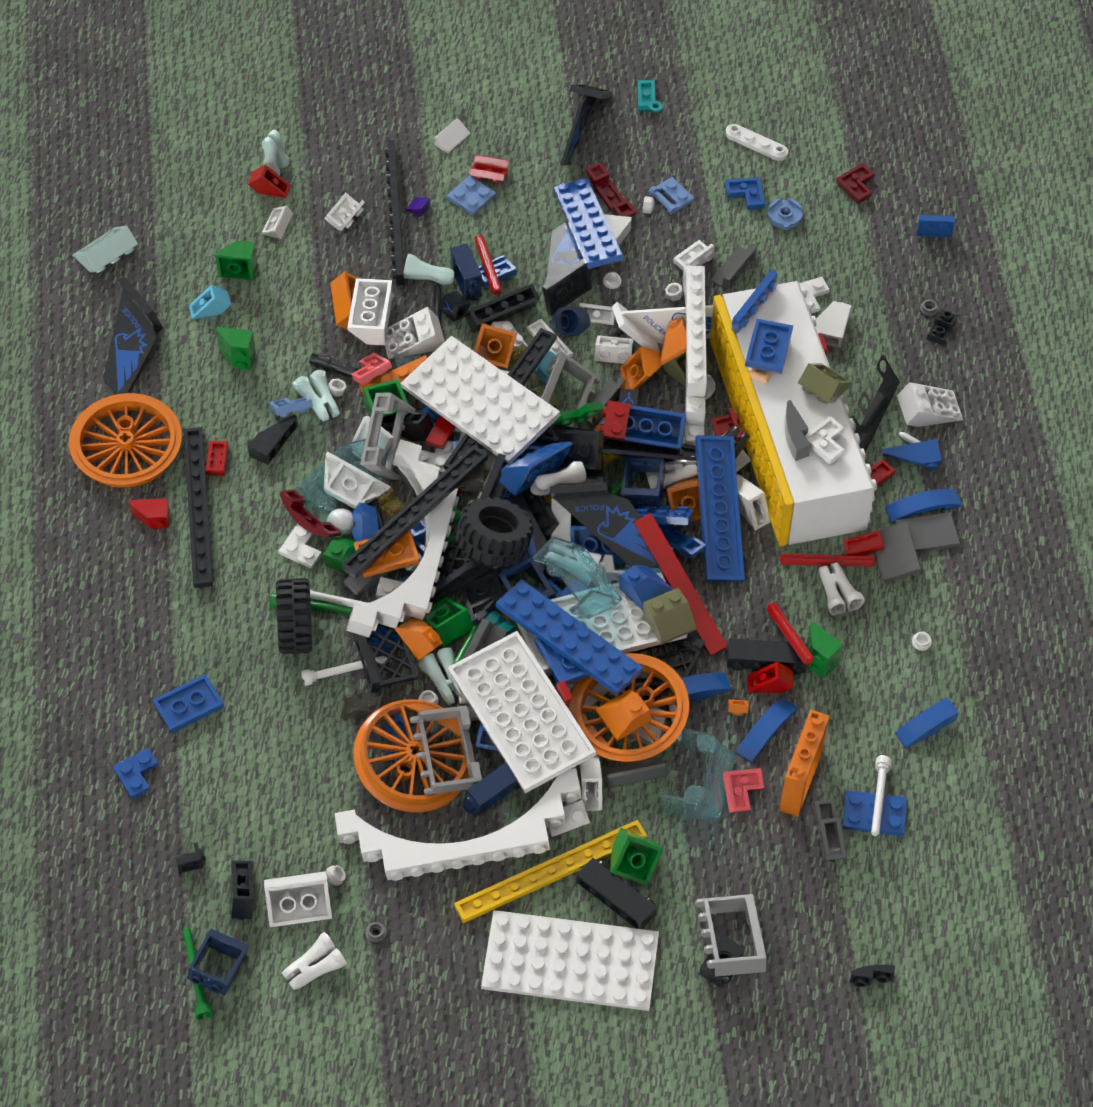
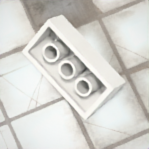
M356 279L348 330L366 344L385 345L393 298L392 280Z

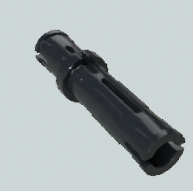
M312 353L309 358V364L353 378L352 373L359 370L358 368L333 360L329 356L323 357Z

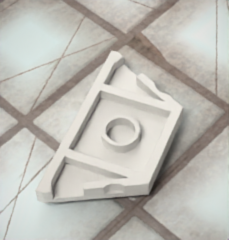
M329 452L326 453L323 492L355 509L359 502L368 504L390 491L391 486Z

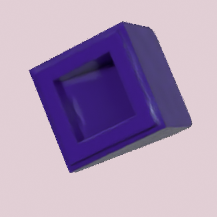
M414 198L406 211L422 217L430 206V198Z

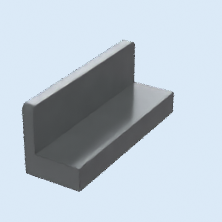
M751 243L746 250L738 246L711 278V282L729 290L756 257L757 246Z
M622 378L618 384L609 380L591 403L602 402L603 407H607L608 400L617 402L620 397V388L625 389L626 380ZM603 410L599 411L596 417L588 418L586 423L595 428L603 418Z
M482 619L462 659L506 637L507 631Z
M662 757L604 768L603 773L607 788L610 789L666 777L667 764L663 763Z

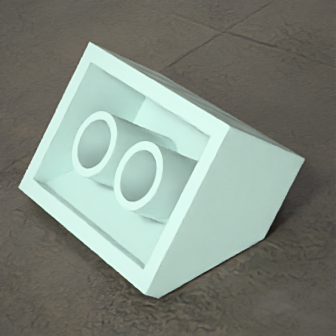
M128 226L115 227L74 253L73 256L89 272L99 273L106 269L105 265L108 263L113 264L120 260V255H127L134 251L133 247L138 243Z

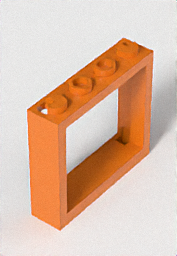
M810 709L785 775L779 811L799 817L823 752L829 715Z

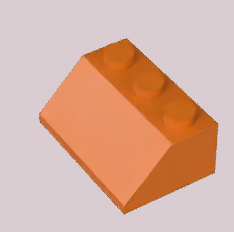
M344 271L330 284L336 325L348 330L355 282L359 278Z

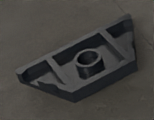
M496 569L486 571L462 588L474 626H477L482 619H485L496 608V602L505 595Z

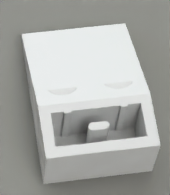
M426 307L388 327L385 342L388 359L437 350L445 342L438 316Z
M909 382L897 395L906 425L921 427L963 420L953 390Z

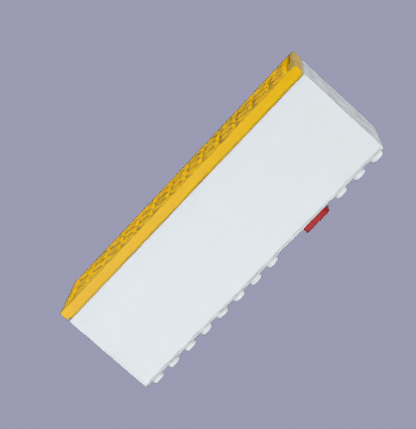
M797 281L778 284L776 289L769 293L766 302L760 304L757 313L749 318L747 326L745 328L742 327L738 333L731 330L733 317L755 289L723 294V296H714L709 341L734 414L738 413L740 419L738 426L743 428L744 432L750 436L745 447L751 459L759 488L765 494L769 517L779 547L867 530L868 523H870V512L873 511L872 502L875 501L874 492L877 490V484L875 479L870 477V465L865 464V451L859 447L860 438L858 433L854 434V421L847 415L849 414V408L847 403L843 404V394L836 402L825 404L817 399V395L802 390L803 386L798 384L808 363H822L830 368L827 360L828 348L822 333H817L815 328L817 325L816 318L810 314L811 305L809 301L806 302L805 288H801ZM756 319L793 325L791 345L788 348L782 374L773 372L767 384L749 377L752 368L745 367ZM791 400L808 426V433L830 416L844 427L843 433L833 440L844 449V454L829 464L810 448L808 457L795 461L785 436L784 421L787 401Z

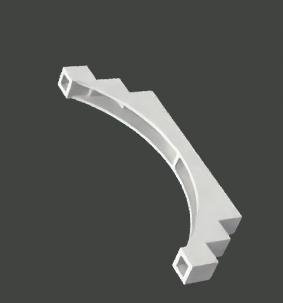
M684 265L683 292L686 308V418L684 444L696 446L695 437L697 435H704L707 384L705 266Z
M400 439L392 465H396L402 471L418 496L440 476L438 475L440 467L422 462L421 445ZM457 488L424 517L426 525L425 549L422 560L416 570L403 584L388 595L361 606L355 604L346 631L369 637L372 630L376 631L378 623L396 629L398 622H403L405 615L423 620L425 613L429 614L432 602H429V600L434 597L436 587L433 584L434 582L437 583L440 575L437 568H441L444 559L441 553L445 552L448 541H445V537H449L452 528L448 525L449 522H453L455 511L452 510L453 507L456 508L459 497L456 496Z
M576 768L570 769L558 775L540 801L513 823L483 837L446 844L414 842L392 836L366 823L356 815L355 809L335 813V820L340 843L352 844L359 840L363 861L376 862L379 859H383L387 880L396 881L403 877H418L424 873H439L445 869H460L466 865H481L487 861H502L509 857L519 858L525 854H540L550 850L546 828H558L566 824L562 802L571 803L582 799L577 770Z

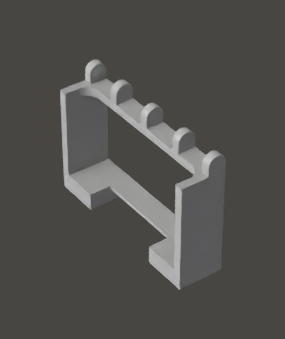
M561 351L552 357L546 371L550 374V378L540 398L549 403L561 370L564 369L586 384L577 407L579 409L587 404L586 401L589 395L595 396L596 391L592 389L593 383H600L601 378ZM577 422L572 423L570 426L568 425V427L576 428Z
M376 393L360 465L387 481L400 480L401 476L393 472V467L396 465H392L399 444L401 430H405V425H403L404 417L408 412H415V408L392 393ZM394 408L397 410L392 433L394 439L389 447L386 465L383 466L381 461L384 449L377 447L383 415L392 414Z
M467 706L420 711L418 716L410 718V723H418L420 732L414 734L413 739L421 740L423 752L417 753V758H425L427 771L420 773L421 778L429 777L430 788L424 789L425 795L467 790L482 780L479 762L474 760L469 735L471 723ZM457 718L469 779L435 783L423 722Z
M753 894L697 899L695 901L696 907H703V913L698 915V920L700 922L707 921L708 929L701 931V936L703 938L710 937L711 945L704 947V952L706 954H713L714 960L707 961V967L709 969L715 968V977L766 972V954ZM745 911L747 924L750 926L754 956L719 959L711 914Z

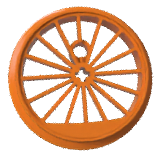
M136 393L117 394L93 403L78 416L70 431L69 450L78 468L94 480L112 487H135L154 480L169 467L180 449L182 431L175 413L158 399ZM125 411V416H121L116 422L113 413ZM128 411H139L135 423L128 416ZM145 413L154 416L136 432ZM109 416L118 435L99 420ZM159 420L165 425L145 433ZM93 425H96L111 437L89 432ZM170 432V438L168 439L148 440L163 433ZM87 437L106 443L83 444V441ZM168 445L166 452L149 447ZM103 450L86 458L82 453L83 451ZM142 452L159 456L161 458L157 462H154ZM128 454H130L139 472L129 474ZM125 455V474H116ZM135 455L148 463L150 467L142 470ZM109 456L97 467L91 464V462ZM116 459V462L110 473L102 471L113 460Z
M627 653L625 655L643 667L642 672L650 674L644 685L636 691L641 698L644 695L650 697L644 701L649 710L677 702L676 712L650 710L651 717L675 718L671 727L665 726L653 719L648 722V724L666 732L660 739H657L643 725L641 728L654 743L643 747L637 730L634 732L640 747L638 749L627 750L629 734L624 738L623 749L612 747L616 741L614 736L607 743L602 736L610 731L608 727L605 726L599 732L593 727L594 725L604 723L600 717L588 720L583 713L596 712V709L599 708L598 706H584L588 696L603 703L610 701V699L591 691L598 684L592 677H587L576 683L571 694L572 700L569 706V711L595 749L596 754L618 762L644 761L663 752L679 737L685 727L689 714L688 692L677 672L657 658L636 653ZM657 677L664 683L653 691L648 686L653 678ZM636 679L632 681L631 690L634 692ZM666 688H670L674 696L655 701L654 699ZM608 690V692H609L614 698L617 697L615 694H613L611 691Z
M400 700L386 704L373 712L358 731L354 743V764L357 774L369 793L391 808L412 813L433 811L448 804L462 791L420 796L412 794L415 765L417 764L419 773L424 771L422 764L426 769L427 767L425 758L418 759L417 753L415 755L412 754L414 751L418 753L423 752L421 740L414 741L405 712H418L419 715L420 711L443 709L437 704L424 700ZM401 713L408 738L390 716ZM457 718L431 721L425 731L426 736L434 722L445 727L427 740L431 764L455 776L454 780L469 779ZM385 719L403 741L376 726ZM418 723L416 724L415 734L419 733ZM448 730L452 731L456 737L454 740L429 745ZM373 731L399 746L368 742V739ZM459 744L461 755L431 750ZM367 748L399 753L369 759ZM432 757L460 760V771L458 772ZM401 758L379 775H376L371 767L372 764ZM406 766L410 769V772L404 773V771L400 770V767ZM395 769L397 780L393 787L390 788L380 779ZM433 769L434 779L438 783L444 782ZM421 778L424 789L429 788L427 779ZM410 779L409 794L400 793L395 790L400 780L407 781Z

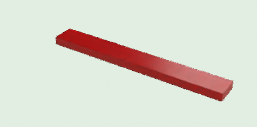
M650 513L634 521L636 529L669 586L673 590L679 588L688 601L696 625L695 631L699 638L705 641V648L708 654L712 656L726 649L728 645L652 514Z

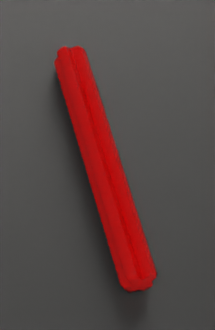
M481 234L479 236L476 235L474 238L492 294H501V285L484 236Z
M780 554V564L831 566V564L836 562L840 566L874 567L875 556Z
M769 603L767 611L805 665L812 664L813 655L776 603Z

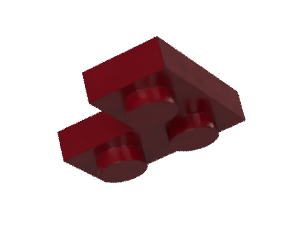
M862 163L837 177L836 184L859 204L872 195V191L864 183L873 179L874 173Z

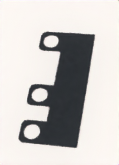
M884 355L880 357L877 363V370L882 376L883 381L873 401L871 402L866 392L862 393L858 401V406L865 416L861 425L854 415L850 417L856 423L854 434L858 433L859 447L860 449L863 448L865 452L900 384L899 379ZM882 360L886 363L885 372H882L880 369ZM864 397L868 401L866 409H863L861 405L862 398Z

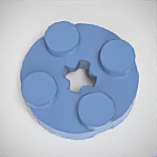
M776 199L769 205L767 217L775 227L789 230L801 223L803 217L802 206L794 199Z

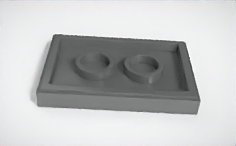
M951 512L895 520V525L907 521L916 553L960 546Z
M907 521L880 529L885 549L876 551V556L884 582H890L922 572Z

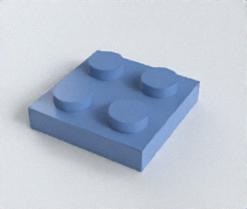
M469 175L447 195V199L474 216L496 196V192Z

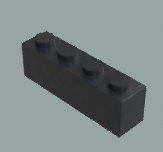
M529 284L469 309L465 318L474 333L480 330L482 323L491 326L493 322H500L536 306L540 297L533 284Z
M729 638L728 668L737 671L751 669L756 672L779 662L793 670L795 675L806 672L807 665L802 662L789 642Z
M592 857L577 873V884L634 928L643 929L656 915L657 906L654 901L642 896L633 885L629 886L623 881L621 876L611 873L602 861H597Z

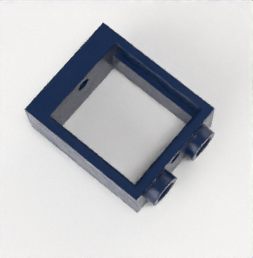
M467 243L450 248L451 269L454 271V277L461 293L467 300H477L482 296V274Z
M626 457L621 497L628 499L632 505L661 506L666 473L664 458ZM633 472L658 473L656 489L630 488Z
M533 556L529 558L524 557L518 564L503 569L499 574L503 585L509 591L512 587L508 580L533 566L546 588L541 594L548 599L557 598Z
M503 764L467 789L463 800V807L468 814H472L474 817L478 816L514 790L517 779L508 764Z
M210 929L188 969L187 979L196 985H203L209 988L214 993L226 995L247 955L249 945L214 929ZM209 948L237 959L225 981L198 969Z

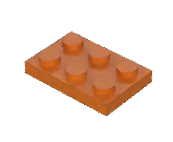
M411 530L363 572V578L419 564L420 560ZM369 539L355 542V551H357Z

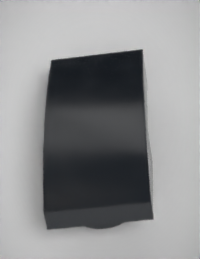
M941 309L926 339L943 346L958 315Z
M870 965L857 968L851 972L850 983H854L857 987H866L871 985L872 978L881 983L892 981L895 965Z

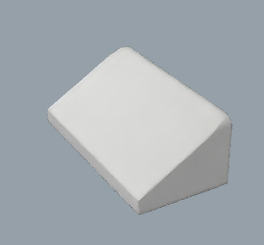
M456 119L435 137V146L448 154L471 133L459 119Z
M288 206L273 208L262 231V235L278 239L282 238L293 215Z
M580 303V307L589 314L590 322L614 325L615 314L612 307Z

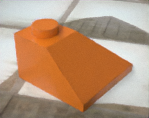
M683 317L673 319L666 327L660 349V363L662 365L686 352V322Z
M482 323L474 352L497 368L507 369L517 334Z
M641 346L620 367L622 378L626 380L625 389L637 390L662 366L659 351Z
M697 477L679 481L666 489L670 509L686 506L694 510V517L691 522L701 519Z
M412 617L395 629L418 661L443 643L438 633L421 619Z
M630 689L596 709V712L617 741L651 721L649 708L641 697Z

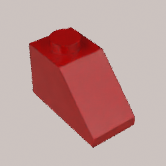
M266 164L252 171L248 185L259 194L287 198L291 184Z
M167 498L129 500L131 513L149 528L162 529L169 527V504Z
M779 662L748 675V693H783L794 688L793 670Z

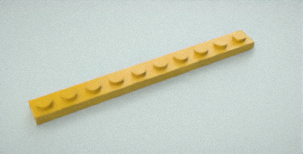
M638 820L620 827L647 837ZM620 828L455 902L454 907L463 924L580 871L592 857L597 861H601L612 856V846Z

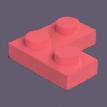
M372 353L359 361L362 368L351 375L353 380L359 384H367L376 376L385 374L387 370L392 368L389 360L376 353Z
M761 768L722 773L729 813L751 810L748 791L764 788Z

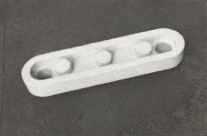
M731 124L726 128L725 134L728 139L767 157L783 161L788 156L787 147L737 124Z

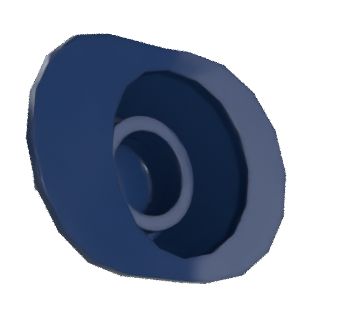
M562 307L554 313L549 323L561 335L578 336L589 328L590 317L582 307Z

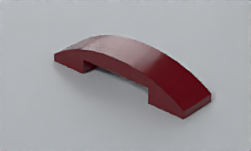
M601 162L586 168L587 175L597 194L615 216L631 217L637 214L630 201L622 197L609 179L610 174Z
M295 490L280 491V497L291 517L305 530L321 537L341 536L342 532L330 522L321 523L303 507L306 500Z

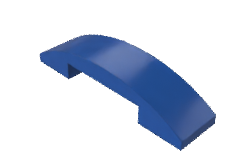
M937 489L902 498L886 506L885 510L891 523H895V520L910 518L911 515L940 508L948 510L960 507L962 503L956 490Z
M658 524L670 547H673V551L679 555L693 558L707 548L706 544L696 537L689 538L670 524Z
M783 697L779 699L753 726L738 747L736 753L753 763L764 750V746L781 726L788 722L798 710V707Z

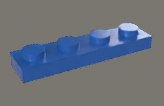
M770 270L732 320V331L738 333L742 327L745 328L749 318L757 313L760 304H764L769 293L776 289L778 281H776L777 272Z

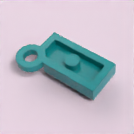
M638 80V110H650L653 113L661 112L662 103L655 101V80Z

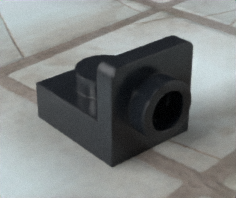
M197 842L193 843L195 853L183 854L175 858L179 874L203 868L202 861L206 860L203 848L199 849Z

